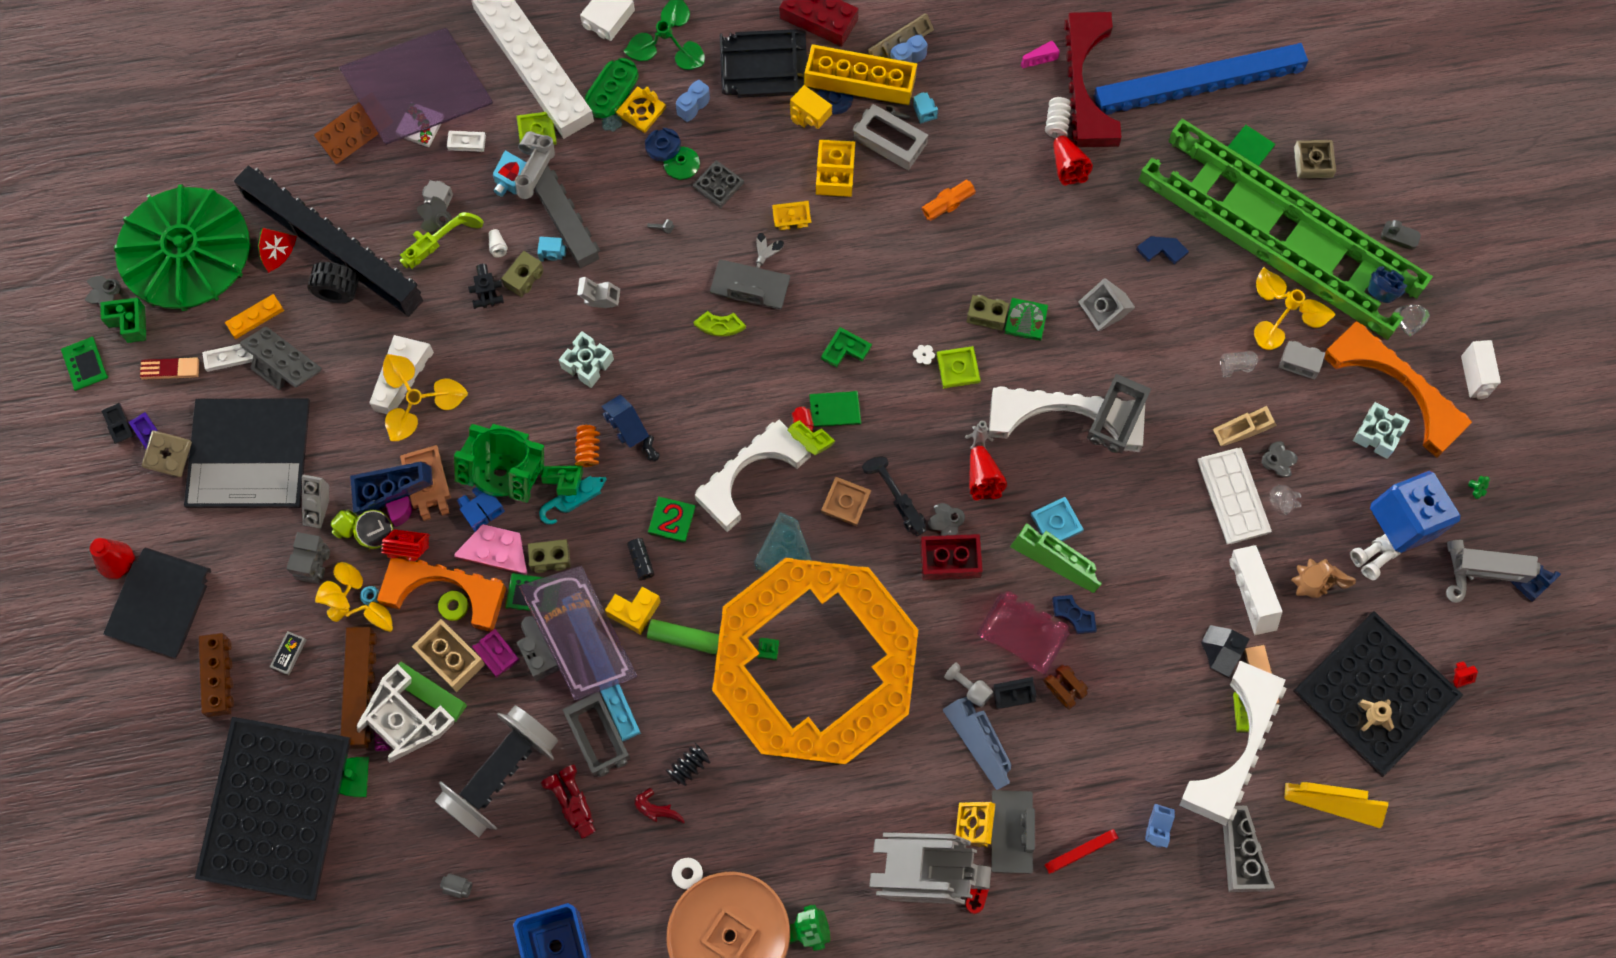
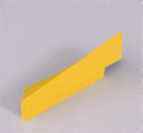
M1301 782L1300 785L1285 783L1284 798L1287 801L1373 827L1381 828L1383 826L1388 802L1367 800L1368 791Z

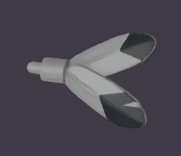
M759 233L756 242L759 256L756 261V268L763 266L767 258L779 252L784 246V241H776L767 247L765 235Z

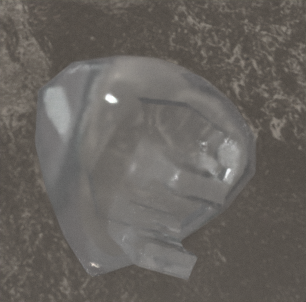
M1408 304L1395 310L1396 313L1399 312V315L1404 317L1399 327L1410 337L1422 329L1430 317L1429 311L1419 305Z
M1277 485L1271 489L1269 495L1270 504L1280 516L1286 517L1294 508L1301 507V503L1296 501L1297 498L1301 497L1299 492H1293L1286 485Z

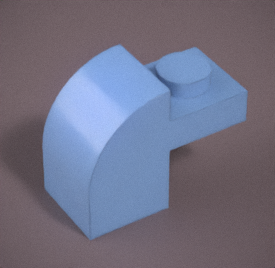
M1154 804L1145 836L1147 842L1156 847H1168L1170 830L1175 818L1174 809Z

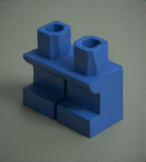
M477 487L472 490L476 496L473 500L470 501L466 495L457 500L460 511L474 532L482 524L487 525L489 523L487 517L492 521L505 512L495 496L488 495Z

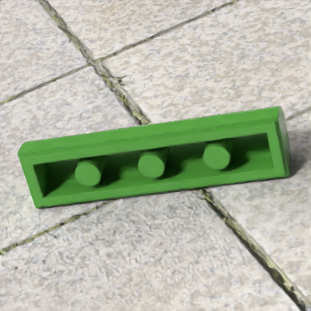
M655 619L650 621L647 633L648 639L717 655L719 634Z

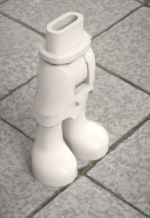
M1386 534L1372 541V545L1367 549L1355 548L1350 552L1351 559L1357 567H1361L1376 553H1383L1361 569L1362 574L1370 580H1376L1380 576V568L1390 559H1394L1401 554L1395 551Z

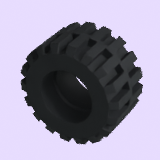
M320 262L312 267L307 289L314 296L332 303H349L354 300L359 276L346 266L331 262Z

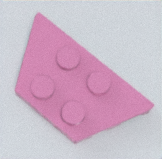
M482 524L454 555L456 559L523 575L528 573L520 533Z

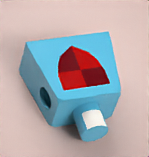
M505 150L493 173L494 181L498 184L494 192L500 197H503L507 190L517 194L515 178L520 175L527 162Z

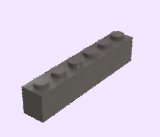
M547 165L534 190L581 269L599 260L598 252H600V249L596 242L591 241L590 237L592 235L589 229L583 227V219L579 212L575 213L573 210L575 206L571 198H566L565 194L567 192L563 184H558L556 172L554 170L551 171Z

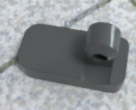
M1398 220L1387 221L1381 233V239L1410 250L1417 247L1421 238L1420 232L1403 226Z

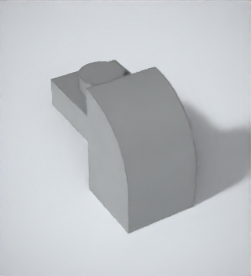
M582 277L579 279L577 295L583 298L584 304L588 306L610 308L618 306L620 288L610 282L596 284L590 279Z

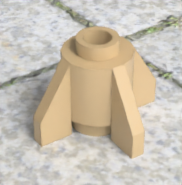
M1366 700L1360 701L1359 705L1365 711L1367 710L1366 717L1368 719V722L1361 728L1363 732L1372 724H1382L1389 732L1394 728L1391 719V701H1378L1376 703Z

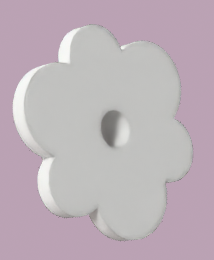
M919 345L918 349L913 352L917 363L921 364L923 362L925 365L931 363V359L935 357V354L932 352L933 348L930 345L925 347Z

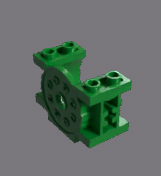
M471 424L468 439L461 451H456L454 455L455 482L472 487L475 485L480 491L488 495L509 496V498L528 503L530 499V490L538 475H542L544 470L543 444L529 441V434L496 424H492L490 429ZM498 469H503L507 472L504 476L494 474Z

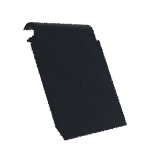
M796 29L735 32V35L730 32L727 38L723 37L722 33L719 35L722 94L738 95V98L795 95L803 87L807 65L806 31Z
M145 547L138 561H133L103 635L177 658L206 591L207 585L205 583L208 582L206 574L208 572L211 573V568Z

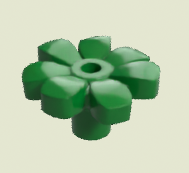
M1480 476L1478 482L1475 480L1469 481L1468 486L1474 488V498L1480 499L1481 496L1484 497L1487 491L1485 489L1489 486V477Z

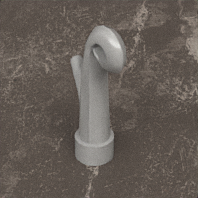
M1463 540L1447 542L1453 567H1455V555L1464 548ZM1455 575L1457 586L1452 585L1447 589V597L1452 602L1458 603L1466 595L1467 578L1463 575ZM1468 576L1470 580L1474 579V577Z

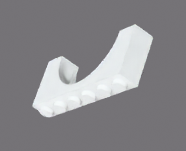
M780 420L769 424L766 431L762 435H757L748 448L744 447L741 449L738 456L734 460H729L720 473L716 472L713 474L706 485L703 484L696 490V501L727 532L741 520V513L736 509L732 501L731 490L736 476L745 466L756 460L773 458L783 460L798 469L811 457V453L806 450L803 444L791 436L787 431L788 428Z

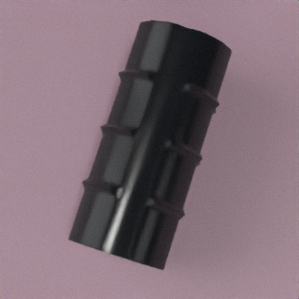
M643 538L629 541L627 543L629 555H631L638 579L642 581L652 578L655 573Z

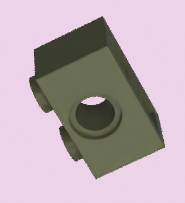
M523 251L501 278L504 287L523 297L525 293L531 290L534 281L542 276L544 270L542 262ZM523 273L528 274L525 277H520Z

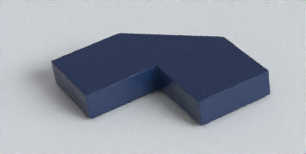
M1150 236L1136 248L1147 262L1163 252L1174 265L1189 253L1178 239Z

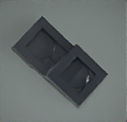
M120 403L101 410L115 444L133 437L128 419Z

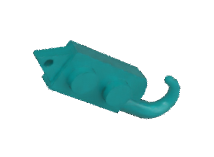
M589 476L582 480L577 495H558L545 503L539 511L540 519L546 524L556 523L557 519L549 520L546 518L548 510L556 507L563 513H569L601 494L600 490L607 478Z

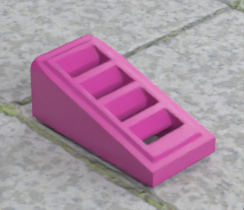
M1050 41L1024 55L1021 67L1027 68L1055 61L1059 57L1060 50L1053 41Z

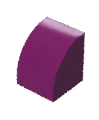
M408 496L386 504L391 521L395 527L405 523L412 514L413 506Z

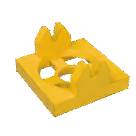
M637 86L616 111V115L643 133H646L666 109V104L658 100L655 91L650 92L649 87L641 89ZM638 98L647 99L643 104L637 105L633 102ZM651 103L655 107L654 114H651L648 110ZM628 107L634 109L633 115L631 114L630 110H628ZM640 107L646 109V113L643 115L638 114L636 111ZM639 118H648L647 120L639 121Z
M959 803L955 835L971 841V846L988 847V844H991L995 803ZM978 811L985 813V819H980ZM975 817L977 820L976 826L971 828L970 821ZM965 826L969 830V837L966 835ZM980 826H984V832L975 838L976 830Z

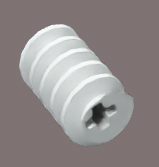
M1055 97L1049 101L1047 126L1045 128V132L1049 136L1057 138L1064 135L1067 137L1068 118H1070L1069 112L1071 111L1069 106L1071 104L1070 100Z

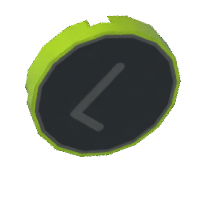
M376 510L362 513L357 517L353 527L354 536L358 543L370 549L382 547V540L393 530L392 523L387 515Z

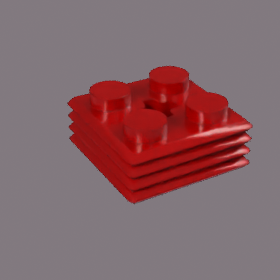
M394 529L382 540L383 547L381 549L383 551L381 553L387 555L388 558H398L400 556L406 557L408 561H416L429 548L428 541L430 539L428 537L430 535Z

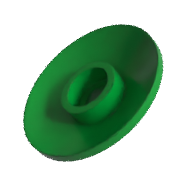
M681 147L676 156L664 161V168L667 174L678 180L691 178L697 173L700 166L697 153L688 147Z

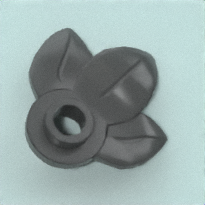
M433 196L431 204H422L417 207L419 215L424 219L421 229L433 232L452 220L451 214L447 212L445 202L439 197ZM444 216L446 221H441L440 217Z
M95 276L88 279L87 283L93 289L86 296L85 301L91 304L99 303V306L100 302L114 301V296L121 289L120 283L115 279H106L103 276Z
M1281 441L1271 444L1269 451L1262 457L1263 466L1268 470H1274L1281 477H1290L1292 474L1289 467L1298 461L1296 454L1290 450H1285L1284 442Z
M945 503L935 505L936 515L930 518L927 526L932 530L941 531V536L957 535L958 527L965 521L964 512L959 508H951ZM954 514L958 515L957 520H952Z

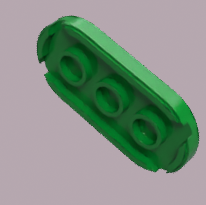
M618 58V60H612L605 65L584 98L594 117H610L623 104L638 81V70L634 62L626 58Z

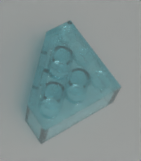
M782 512L779 513L754 562L755 569L763 573L768 572L784 558L812 561L798 520Z

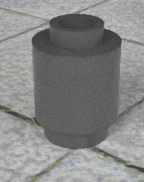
M449 873L447 877L444 876L442 878L440 888L443 889V894L462 899L463 897H469L473 883L468 881L467 878Z

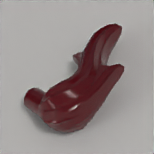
M651 788L636 796L634 801L637 810L654 822H657V817H667L685 824L683 817L670 809L671 804L656 806L647 800L654 795V791Z

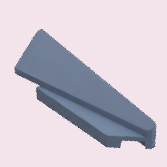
M967 697L958 699L945 707L943 712L995 789L998 790L1009 784L1007 772L1011 770V762L984 710L976 713L973 703Z

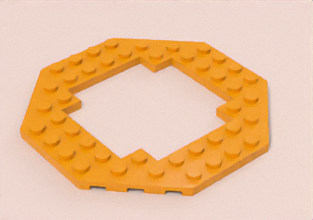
M784 558L723 606L712 691L761 754L847 764L909 715L918 629L869 567ZM809 590L813 592L822 605L839 593L887 654L872 666V669L883 681V684L822 732H820L809 717L795 728H792L744 667L760 654L748 638Z

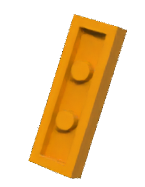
M272 294L229 319L225 324L233 337L237 339L280 314L284 309L275 295Z

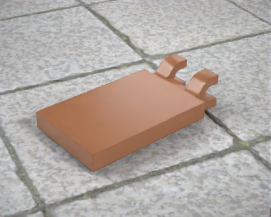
M435 445L401 455L402 465L423 462L431 466L433 485L410 495L412 506L414 509L419 508L423 521L431 519L428 509L431 506L438 505L442 516L450 514L446 499L451 498L438 446Z

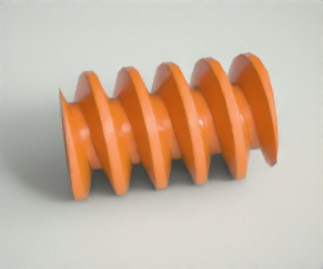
M581 425L576 428V466L592 467L599 464V461L594 460V458L599 457V454L594 451H598L600 448L594 444L600 443V440L595 438L600 436V432L595 431L596 427L592 425Z

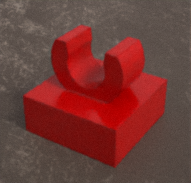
M1464 661L1456 663L1457 668L1454 669L1455 676L1453 679L1456 688L1475 683L1478 674L1476 667H1467Z

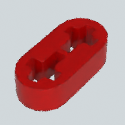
M970 889V894L973 897L967 898L965 902L966 910L969 913L978 914L983 910L989 889H981L980 893L976 892L977 889ZM975 896H978L977 903L980 904V907L973 910L969 901L973 902Z

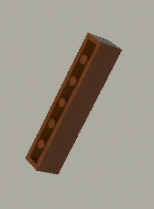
M370 627L346 628L341 736L351 738L349 749L369 748V742H372V731L369 725L362 731H357V724L374 695V692L371 691L372 684L375 683V673L372 672L373 664L376 663V653L373 652L374 645L377 644V635Z

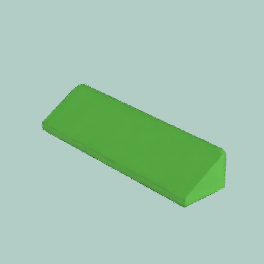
M403 662L398 664L412 678L411 684L405 690L434 709L441 706L455 719L454 722L458 720L467 707L463 701Z

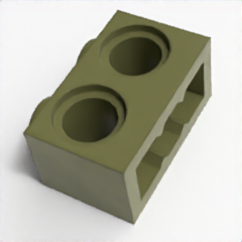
M972 295L966 322L1003 331L1009 303H1005V301L1000 299H988L983 295ZM980 307L983 311H977L975 308ZM998 311L1001 315H995L993 312Z
M567 539L528 544L529 566L532 572L544 573L550 569L563 571L567 567H571ZM558 553L564 554L563 558L559 560L554 557ZM537 556H545L541 562L535 561Z

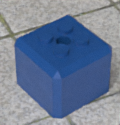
M1431 471L1391 486L1375 499L1370 506L1372 513L1393 548L1400 553L1438 538L1457 524L1461 517L1436 474Z
M569 903L517 918L513 924L521 958H591L580 912ZM555 940L560 941L562 944L561 950L558 952H553L550 948L551 943Z

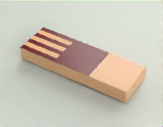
M198 358L141 360L140 378L142 380L196 378L199 375Z

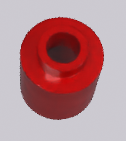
M806 407L796 408L792 413L793 422L795 423L800 420L813 432L814 424L810 409H806Z

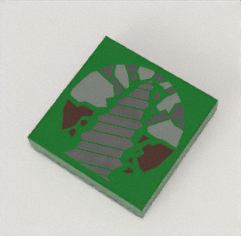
M1012 298L1004 334L1041 341L1048 305Z

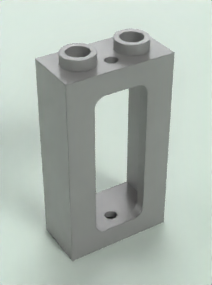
M873 104L870 109L867 108L860 123L857 122L853 128L854 140L909 171L927 145L928 134ZM873 118H876L912 138L915 142L906 151L868 130L866 127Z
M1463 548L1455 555L1454 574L1527 583L1539 574L1540 563H1537L1538 557Z

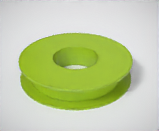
M450 591L440 598L438 609L445 619L451 621L459 620L468 611V601L462 593ZM457 601L459 603L458 608L454 611L449 610V603Z

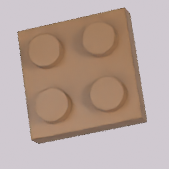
M835 477L821 513L857 527L870 497L871 490Z

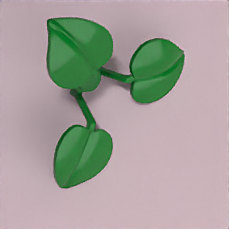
M670 0L661 12V20L656 24L657 32L655 33L654 41L650 34L639 33L630 40L628 46L624 49L625 54L637 61H648L657 53L654 45L657 44L658 38H671L680 50L675 55V61L681 69L692 70L700 68L705 62L704 52L697 43L687 41L682 48L672 34L674 25L683 26L690 18V10L683 0Z

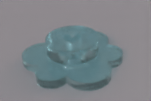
M618 115L602 118L603 129L606 131L611 130L614 132L616 128L622 126Z

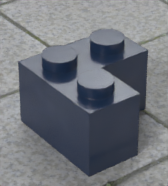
M621 394L601 406L604 410L602 415L606 422L610 423L612 428H616L619 432L617 438L621 444L625 443L631 448L649 436L634 407Z

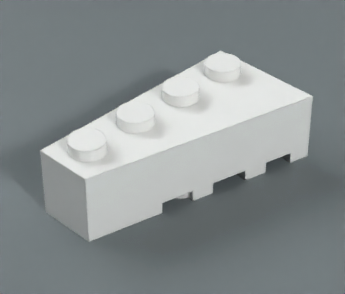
M394 335L387 354L408 358L414 364L415 375L411 380L407 381L409 386L412 387L415 382L414 379L423 370L428 358H431L434 352L428 343ZM382 367L370 400L373 410L388 414L390 410L397 408L405 397L407 391L405 384L403 383L399 388L391 387L384 378Z
M1256 545L1233 550L1230 566L1235 571L1236 581L1240 587L1254 636L1277 631L1283 611Z

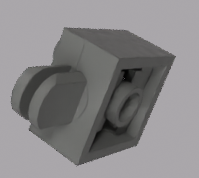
M534 616L526 617L521 623V628L526 637L517 641V644L537 682L563 669V666L540 621ZM553 624L546 627L565 666L571 665L572 663Z

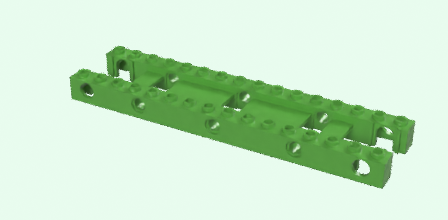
M1181 119L1173 129L1168 142L1173 147L1176 146L1190 155L1192 159L1195 158L1205 165L1191 183L1180 176L1177 171H1173L1170 178L1162 176L1159 172L1160 160H1155L1154 158H1151L1141 171L1139 182L1386 340H1389L1404 317L1400 316L1399 312H1394L1390 318L1383 317L1377 310L1381 305L1379 300H1375L1364 293L1369 286L1372 272L1376 271L1380 266H1384V270L1389 272L1392 270L1397 271L1405 278L1403 281L1407 285L1405 292L1409 294V297L1413 296L1416 299L1433 277L1184 119ZM1189 131L1195 133L1199 139L1193 138ZM1220 175L1236 184L1223 202H1218L1207 195ZM1282 214L1297 223V226L1285 242L1283 240L1281 242L1269 234ZM1345 254L1360 263V266L1348 282H1344L1333 275V270ZM1407 269L1414 271L1418 277L1409 274Z

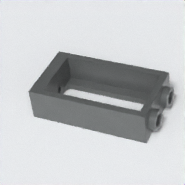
M1116 374L1092 424L1087 439L1095 445L1107 447L1113 453L1119 452L1122 454L1151 388ZM1123 392L1134 397L1135 403L1118 440L1100 433L1117 394Z
M599 692L562 709L594 777L605 776L610 772V769L614 767L621 768L628 764L627 761L630 760V756ZM591 709H596L617 753L616 757L604 763L598 762L578 719L580 714Z

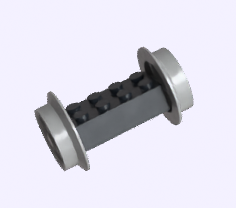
M516 705L507 715L497 713V716L512 731L459 795L442 782H439L443 792L435 802L478 838L487 828L496 830L497 827L477 810L481 807L485 809L492 801L490 798L494 791L498 793L506 784L503 780L507 775L512 777L519 768L516 764L520 760L525 761L532 753L531 746L548 759L554 760L551 750L558 743V739L537 720Z

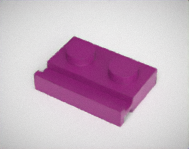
M496 629L482 638L479 643L472 646L496 678L519 661V658Z

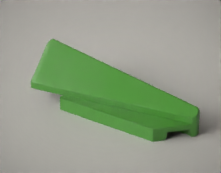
M1026 523L1011 544L1012 549L1092 593L1101 586V581L1099 582L1095 575V564L1048 531H1045L1041 536Z

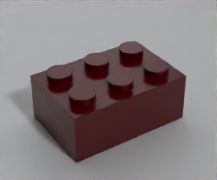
M980 534L921 537L922 581L981 578L983 570Z

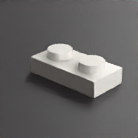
M449 131L447 149L484 152L485 132Z

